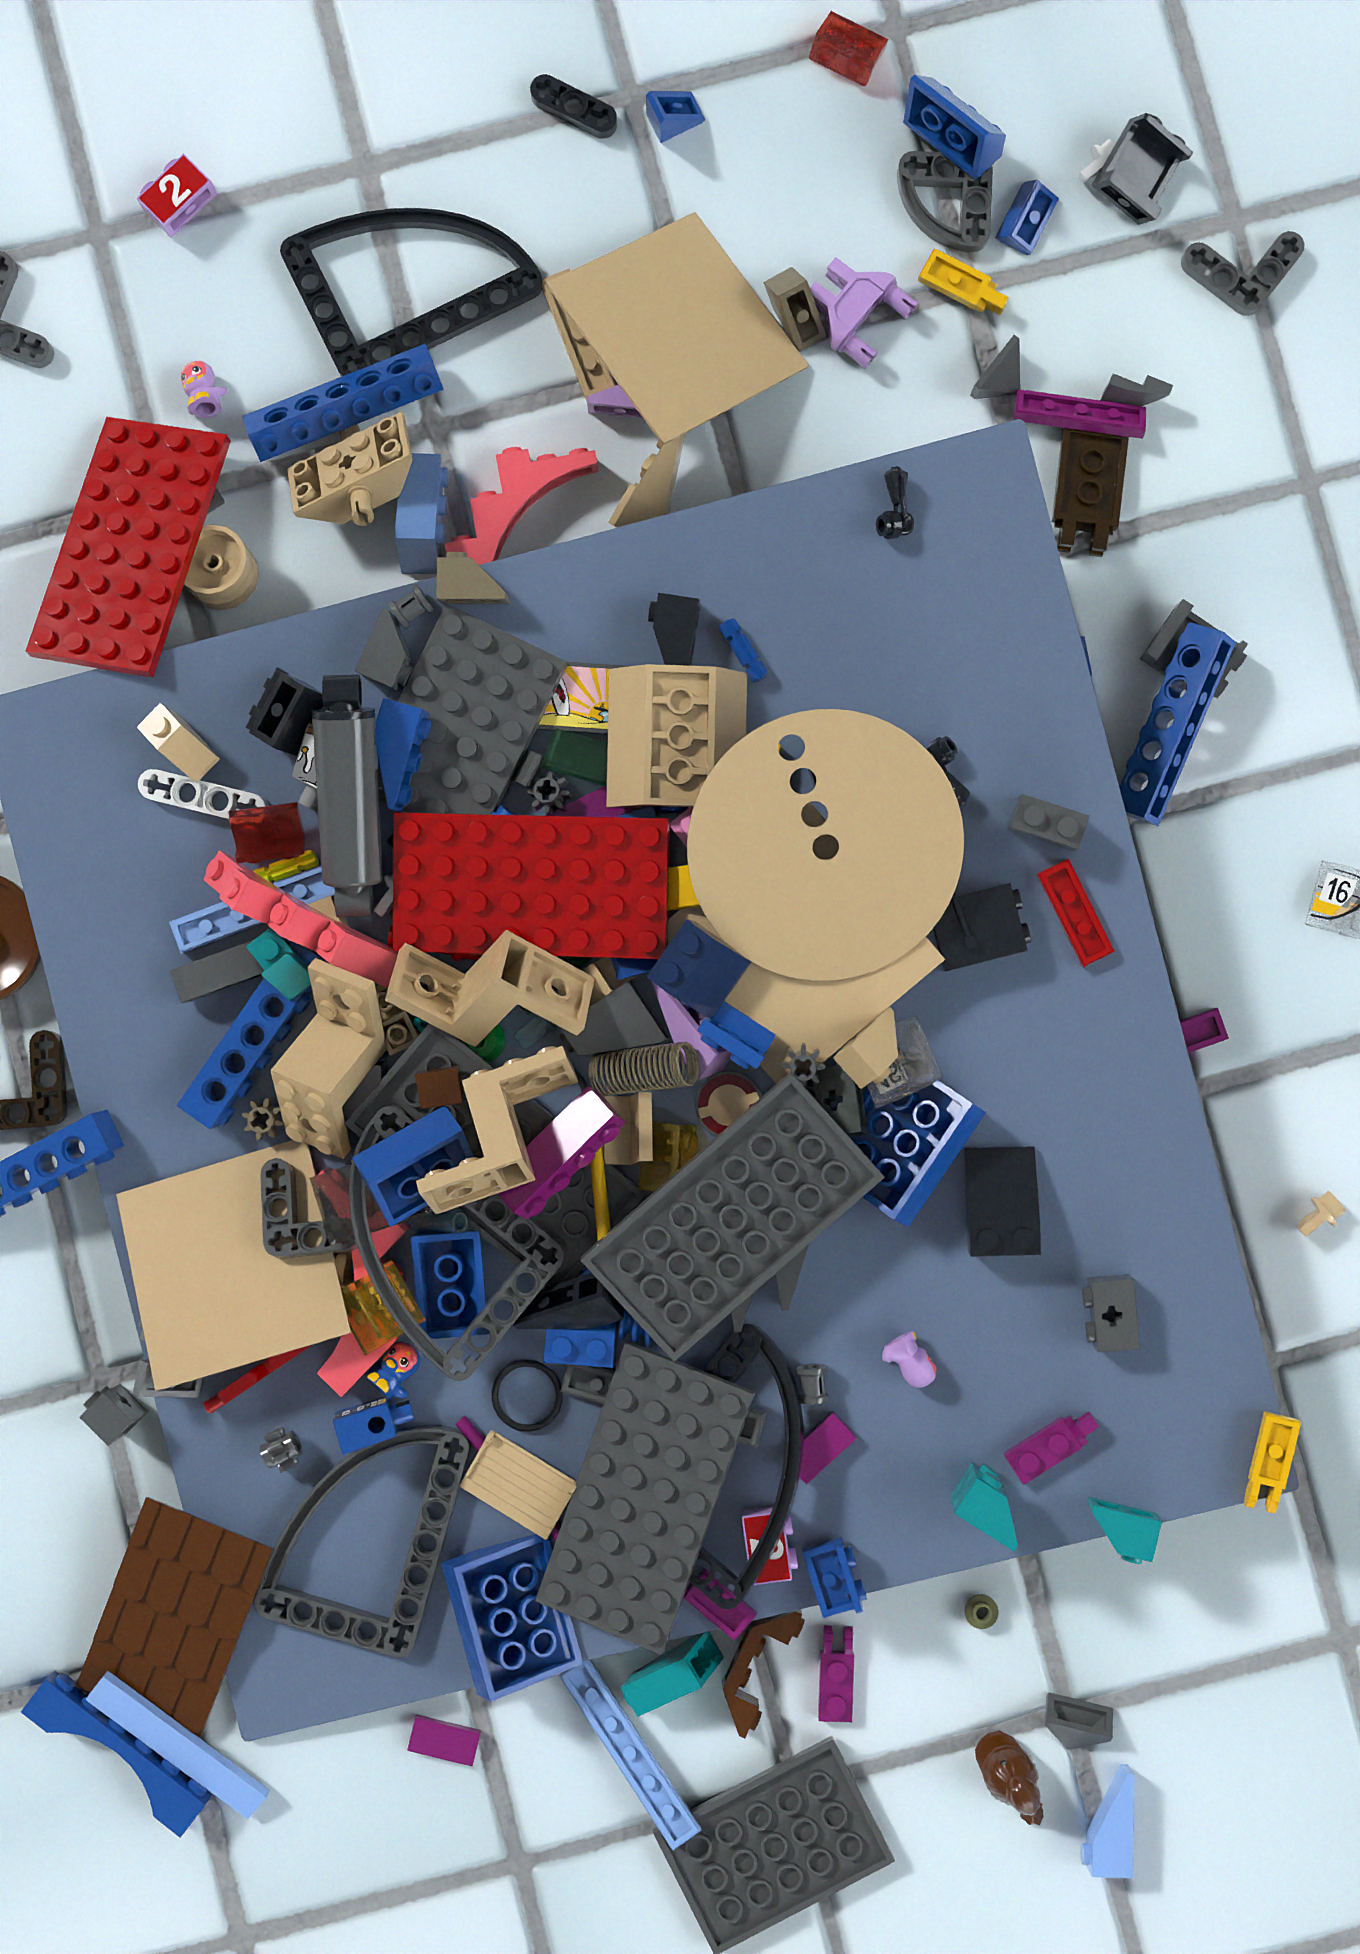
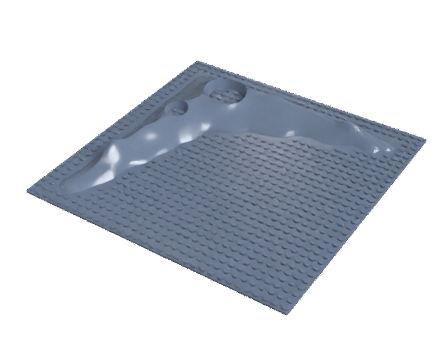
M1016 419L479 565L510 597V604L449 605L566 662L624 666L665 665L653 629V622H648L651 601L657 602L658 593L700 599L701 608L691 666H715L746 673L747 668L742 667L729 646V639L726 640L720 631L722 623L731 618L736 619L741 627V634L744 633L759 656L757 660L759 662L762 661L768 672L766 677L755 683L747 675L746 735L763 724L796 712L814 709H842L869 714L885 720L904 730L925 749L936 738L949 737L955 743L958 753L955 754V759L944 766L970 792L967 803L959 807L964 831V854L955 894L958 897L1011 883L1012 890L1018 889L1021 896L1023 909L1018 910L1020 922H1026L1029 928L1031 943L1026 944L1028 951L947 972L943 970L942 963H940L890 1006L894 1011L897 1051L913 1057L920 1055L917 1059L929 1066L930 1075L986 1112L909 1227L894 1221L862 1197L809 1243L789 1310H781L776 1274L768 1279L752 1295L744 1324L759 1326L775 1342L791 1369L799 1395H801L800 1375L796 1373V1367L812 1363L827 1365L824 1380L825 1393L829 1396L828 1402L810 1405L801 1404L804 1437L832 1411L857 1437L807 1485L799 1478L794 1503L790 1511L793 1534L787 1535L789 1548H796L798 1569H792L791 1581L760 1584L752 1587L743 1600L757 1611V1615L752 1621L819 1605L802 1549L842 1537L845 1547H852L857 1564L856 1567L852 1568L855 1580L862 1579L867 1594L1105 1537V1532L1088 1505L1089 1497L1157 1513L1162 1523L1243 1504L1263 1413L1266 1411L1281 1415L1025 422L1021 419ZM899 466L902 470L908 472L905 504L906 512L911 514L914 519V528L908 535L899 536L896 539H885L877 533L876 519L883 512L893 511L894 509L884 475L891 467ZM898 505V512H901V505ZM907 520L905 524L902 525V528H906L908 526ZM437 577L163 650L153 678L97 668L0 695V800L80 1112L83 1118L91 1113L108 1110L124 1144V1147L113 1152L115 1158L98 1166L94 1162L139 1338L142 1332V1328L139 1327L141 1317L116 1194L291 1141L292 1139L286 1134L284 1125L275 1128L278 1132L277 1137L271 1138L266 1131L263 1139L256 1140L257 1132L253 1130L244 1131V1128L248 1126L247 1118L242 1116V1113L253 1110L250 1104L253 1100L259 1101L261 1106H263L266 1098H272V1106L279 1107L270 1070L317 1014L312 991L309 994V997L312 998L309 1006L301 1015L296 1013L290 1022V1025L293 1026L291 1032L282 1043L276 1042L270 1051L274 1054L273 1058L264 1070L258 1069L251 1079L254 1081L252 1089L243 1099L239 1097L232 1108L235 1109V1113L225 1126L219 1125V1127L208 1129L176 1106L264 977L259 976L199 999L181 1003L170 971L253 941L270 927L267 924H262L180 954L169 922L223 902L219 898L220 894L203 880L209 862L216 857L219 850L231 855L252 871L263 866L268 868L269 864L293 855L298 857L299 853L307 850H314L319 866L321 865L318 809L314 811L298 803L307 784L292 777L298 755L294 756L272 748L250 734V730L246 728L251 717L249 712L253 704H258L265 691L263 687L265 681L273 676L277 667L288 672L290 676L308 683L320 692H322L324 675L359 674L355 671L382 608L393 613L388 603L392 600L397 602L413 591L412 586L417 584L434 610L430 613L425 611L409 622L410 626L406 629L397 619L412 659L410 666L414 669L445 604H441L436 599ZM359 674L362 684V707L374 708L376 718L382 699L385 698L398 702L405 686L401 685L399 691H396ZM160 703L179 714L220 758L200 780L264 797L270 807L267 819L263 823L252 825L144 797L138 789V780L140 775L147 770L156 769L185 777L188 776L159 752L137 726ZM536 730L527 749L543 756L546 760L538 775L540 779L547 777L548 772L551 771L555 775L556 782L563 777L568 782L567 787L563 790L569 791L573 798L566 799L564 806L607 784V734ZM786 735L779 742L781 746L780 755L786 760H796L804 753V741L797 735ZM807 768L795 770L790 777V786L796 793L806 794L814 788ZM156 776L154 781L149 780L148 787L153 789L152 794H154L156 789L170 792L172 787L171 785L158 782V776ZM511 780L500 805L516 815H547L544 807L536 811L531 806L536 798L531 797L527 793V790H530L529 788ZM190 783L184 784L179 790L180 799L185 803L191 802L196 796L195 787ZM551 789L550 794H555L556 791L554 789ZM223 791L215 793L212 797L214 809L221 811L227 807L229 799L226 793ZM550 794L545 795L544 797L547 800H549ZM1024 794L1089 815L1079 849L1072 851L1007 830L1018 797ZM380 799L379 814L383 878L382 882L372 885L373 910L390 889L384 877L386 875L392 876L393 847L386 841L394 832V813L397 812L389 809L387 803ZM253 800L252 805L237 802L235 810L248 811L250 819L253 814L260 813V807L255 805L256 800ZM812 801L811 803L827 819L828 812L825 805L818 801ZM657 812L658 818H670V823L680 815L677 813ZM670 827L669 867L688 865L687 847ZM1068 858L1115 951L1085 967L1081 966L1036 875ZM393 909L382 917L374 911L372 917H346L350 928L388 945V933L391 925H393ZM679 910L669 911L668 920ZM932 928V930L929 932L928 935H926V937L938 950L935 934ZM424 952L464 974L477 962L462 959L461 962L451 959V955ZM556 956L580 970L603 958ZM649 972L640 974L632 979L631 982L669 1038L661 1043L631 1047V1049L674 1043L652 981L647 978ZM420 982L422 988L429 992L428 986ZM551 986L554 992L559 995L558 989L554 986ZM274 998L270 1003V1010L275 1016H280L284 1006L279 998ZM518 1004L498 1023L505 1034V1046L502 1053L496 1059L489 1062L492 1066L499 1068L511 1059H525L537 1055V1052L545 1047L563 1046L573 1068L582 1075L587 1087L592 1088L588 1069L590 1060L595 1053L578 1056L575 1050L570 1053L559 1037L563 1032L558 1025ZM256 1025L251 1031V1038L257 1044L262 1043L264 1040V1031ZM844 1044L840 1049H838L834 1054H832L827 1060L823 1062L825 1064V1067L839 1065L833 1057L846 1044ZM408 1048L391 1056L386 1050L377 1062L386 1061V1071L388 1072ZM238 1053L232 1059L234 1069L241 1072L245 1067V1060ZM662 1054L661 1058H662V1061H663V1069H664V1070H663V1073H664V1076H665V1073H666V1072H665V1067H664V1056H663V1054ZM635 1056V1059H634V1060H635L636 1068H637V1058H636V1056ZM646 1056V1057H645V1060H646V1063H647V1065H648V1058H647V1056ZM679 1056L680 1072H682L681 1057ZM600 1057L597 1066L598 1079L602 1088L607 1091L600 1077ZM604 1059V1060H603V1066H602V1072H603V1077H604L605 1083H606L607 1087H609V1084H608V1082H607L606 1075H605V1061H606V1060ZM730 1059L723 1071L733 1070L747 1075L757 1084L762 1096L776 1085L760 1065L757 1069L751 1065L748 1069H745ZM685 1064V1072H684V1077H683L684 1080H685L686 1075H687V1065H686V1064ZM658 1065V1075H659V1078H660V1071H659V1065ZM708 1077L701 1080L697 1079L693 1086L643 1091L652 1093L653 1161L643 1166L613 1165L645 1191V1196L633 1210L716 1138V1136L711 1135L702 1127L695 1110V1099L698 1089ZM807 1080L805 1083V1088L809 1091ZM217 1081L213 1086V1093L218 1099L222 1100L225 1097L226 1089L221 1082ZM578 1083L532 1099L556 1118L581 1093V1088ZM869 1084L862 1088V1094L865 1092ZM633 1092V1093H626V1094L623 1093V1094H616V1095H609V1096H627V1097H631L632 1095H634V1094H636V1093H635V1092ZM836 1096L835 1101L830 1102V1106L837 1109V1105L843 1103V1099ZM267 1113L262 1114V1117L259 1119L261 1125L266 1124L267 1119L270 1118ZM347 1126L351 1150L344 1159L333 1154H324L316 1147L309 1145L316 1176L323 1169L330 1167L332 1170L335 1168L339 1169L349 1179L352 1157H354L360 1137ZM1034 1146L1040 1212L1041 1255L970 1257L967 1247L965 1148ZM319 1188L323 1209L326 1211L333 1207V1205ZM429 1205L407 1217L408 1221L406 1223L411 1229L384 1256L387 1261L389 1259L394 1260L404 1270L402 1276L407 1279V1282L401 1289L404 1293L408 1292L406 1297L410 1295L416 1306V1309L410 1312L411 1315L418 1312L411 1236L418 1231L442 1229L473 1230L450 1210L435 1214ZM481 1237L486 1300L488 1303L516 1269L517 1265ZM334 1253L335 1261L337 1255L340 1253ZM352 1260L351 1269H350V1271H352V1272H354V1269H353V1260ZM527 1273L520 1274L516 1279V1287L522 1293L530 1292L535 1285V1280ZM1129 1274L1134 1279L1140 1349L1097 1352L1093 1343L1087 1342L1085 1323L1091 1322L1090 1308H1084L1082 1288L1088 1287V1277ZM344 1300L349 1317L352 1305L350 1300ZM507 1300L498 1301L493 1309L495 1317L499 1320L508 1319L513 1311L511 1303ZM1108 1306V1312L1102 1313V1315L1108 1321H1111L1112 1314L1118 1312L1112 1306ZM731 1313L678 1358L677 1361L703 1371L734 1331ZM417 1315L414 1317V1319L419 1324ZM619 1320L617 1356L613 1369L617 1367L624 1344L628 1341L632 1342L631 1332L627 1334L624 1340L619 1339V1329L622 1320ZM512 1325L473 1374L463 1381H454L448 1378L423 1355L404 1332L395 1342L409 1343L418 1351L421 1358L418 1370L401 1383V1387L406 1389L409 1395L403 1399L392 1397L389 1400L390 1405L410 1400L415 1420L397 1425V1430L419 1425H442L457 1428L455 1424L463 1416H466L484 1438L487 1437L492 1429L577 1481L603 1404L563 1393L562 1406L556 1418L548 1426L531 1432L513 1429L503 1423L497 1416L491 1399L493 1383L499 1372L515 1361L534 1360L543 1363L557 1375L562 1387L567 1364L544 1363L546 1329H516ZM910 1331H914L917 1346L927 1351V1354L937 1368L934 1381L922 1388L909 1386L904 1380L897 1363L893 1361L888 1363L882 1360L884 1346ZM742 1332L741 1336L744 1342L739 1349H734L733 1346L730 1347V1350L738 1353L743 1360L746 1359V1356L740 1354L746 1346H755L756 1344L753 1341L754 1332ZM490 1333L488 1335L471 1336L473 1345L476 1347L486 1346L490 1341ZM644 1335L636 1343L639 1346L669 1357L664 1351L659 1350V1345L655 1341L650 1347H647ZM341 1336L313 1344L230 1402L215 1410L212 1414L205 1410L203 1402L213 1397L266 1359L203 1377L199 1398L154 1397L183 1511L270 1547H275L287 1523L302 1501L331 1469L352 1453L342 1454L333 1425L335 1412L385 1397L367 1380L366 1377L369 1374V1370L342 1397L317 1374L334 1352ZM459 1337L432 1340L440 1349L447 1353ZM139 1339L144 1359L149 1360L146 1342ZM465 1342L460 1346L461 1349L466 1351L459 1359L453 1356L449 1361L453 1366L450 1370L453 1374L457 1370L462 1373L466 1370L467 1367L463 1363L469 1355L474 1360L479 1356L478 1353L470 1350ZM388 1350L373 1365L381 1367V1360ZM758 1353L735 1383L755 1391L751 1408L766 1411L759 1446L753 1447L738 1442L702 1546L737 1577H739L748 1562L742 1523V1509L774 1505L785 1454L783 1405L777 1383L760 1353ZM729 1356L723 1357L719 1362V1370L723 1375L732 1376L736 1371V1363ZM521 1367L511 1371L504 1377L500 1384L498 1398L500 1406L508 1418L520 1424L530 1425L544 1420L551 1413L556 1401V1392L551 1379L544 1372L533 1367ZM1089 1411L1099 1428L1085 1437L1088 1443L1082 1446V1449L1023 1485L1003 1453L1060 1417L1065 1418L1071 1415L1073 1420H1076ZM375 1416L371 1418V1421L376 1425L384 1423L382 1417ZM280 1427H283L285 1434L294 1431L303 1449L302 1455L297 1457L299 1463L280 1473L278 1466L271 1469L268 1468L260 1452V1446L266 1443L264 1436ZM455 1437L451 1442H446L447 1445L451 1446L449 1458L445 1460L441 1457V1461L453 1462L457 1451L464 1449V1447L459 1445V1439ZM416 1444L391 1450L364 1463L345 1477L321 1502L303 1528L291 1550L278 1584L390 1618L438 1444ZM472 1444L462 1480L478 1453ZM1293 1459L1285 1490L1282 1489L1281 1494L1293 1492L1299 1487ZM971 1462L979 1467L984 1463L1000 1474L998 1479L1003 1482L1018 1543L1015 1552L954 1514L950 1495ZM442 1469L437 1473V1481L440 1485L449 1487L455 1483V1476L450 1470ZM1260 1485L1258 1500L1267 1497L1270 1486ZM460 1487L416 1644L411 1653L402 1658L385 1655L264 1618L256 1611L254 1598L225 1674L242 1739L244 1741H253L474 1688L473 1678L441 1563L474 1550L534 1535L535 1533ZM432 1502L428 1505V1513L432 1518L441 1519L446 1515V1509L440 1502ZM569 1502L557 1521L560 1526L562 1525ZM424 1534L419 1537L418 1543L422 1550L430 1552L436 1549L437 1542L433 1536ZM549 1535V1540L553 1551L555 1540ZM698 1559L693 1569L695 1575L698 1576L704 1568L711 1573L709 1563L703 1559ZM414 1567L410 1570V1578L416 1584H422L427 1581L428 1575L423 1568ZM718 1573L716 1578L719 1580L723 1575ZM732 1584L727 1586L732 1591L735 1589ZM273 1594L264 1598L268 1601L269 1608H273L276 1604H281L274 1601L275 1595ZM288 1598L285 1604H281L286 1606L283 1613L287 1614V1608L292 1599ZM683 1598L668 1641L720 1628ZM411 1599L403 1600L400 1605L401 1611L407 1616H414L418 1613V1605ZM300 1602L295 1605V1613L299 1618L309 1619L312 1616V1609L309 1604ZM332 1612L327 1615V1622L330 1627L340 1629L344 1626L345 1621L340 1613ZM571 1617L583 1661L641 1648V1646ZM363 1622L359 1625V1631L363 1637L371 1639L377 1635V1629L374 1624ZM402 1624L398 1635L392 1637L397 1640L396 1646L402 1647L404 1643H409L404 1640L408 1625Z

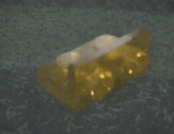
M652 1121L653 1161L641 1166L639 1189L655 1192L695 1156V1151L698 1147L697 1125Z

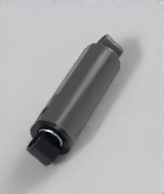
M359 674L324 675L322 680L324 709L312 711L322 881L326 886L335 887L334 903L337 918L372 917V885L382 882L383 878L375 709L362 707V684Z

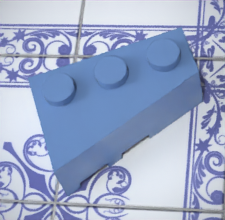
M412 453L413 460L401 495L397 499L394 538L401 573L437 574V557H441V547L445 541V526L442 524V516H446L447 498L446 495H443V487L448 488L449 471L448 467H443L441 454Z

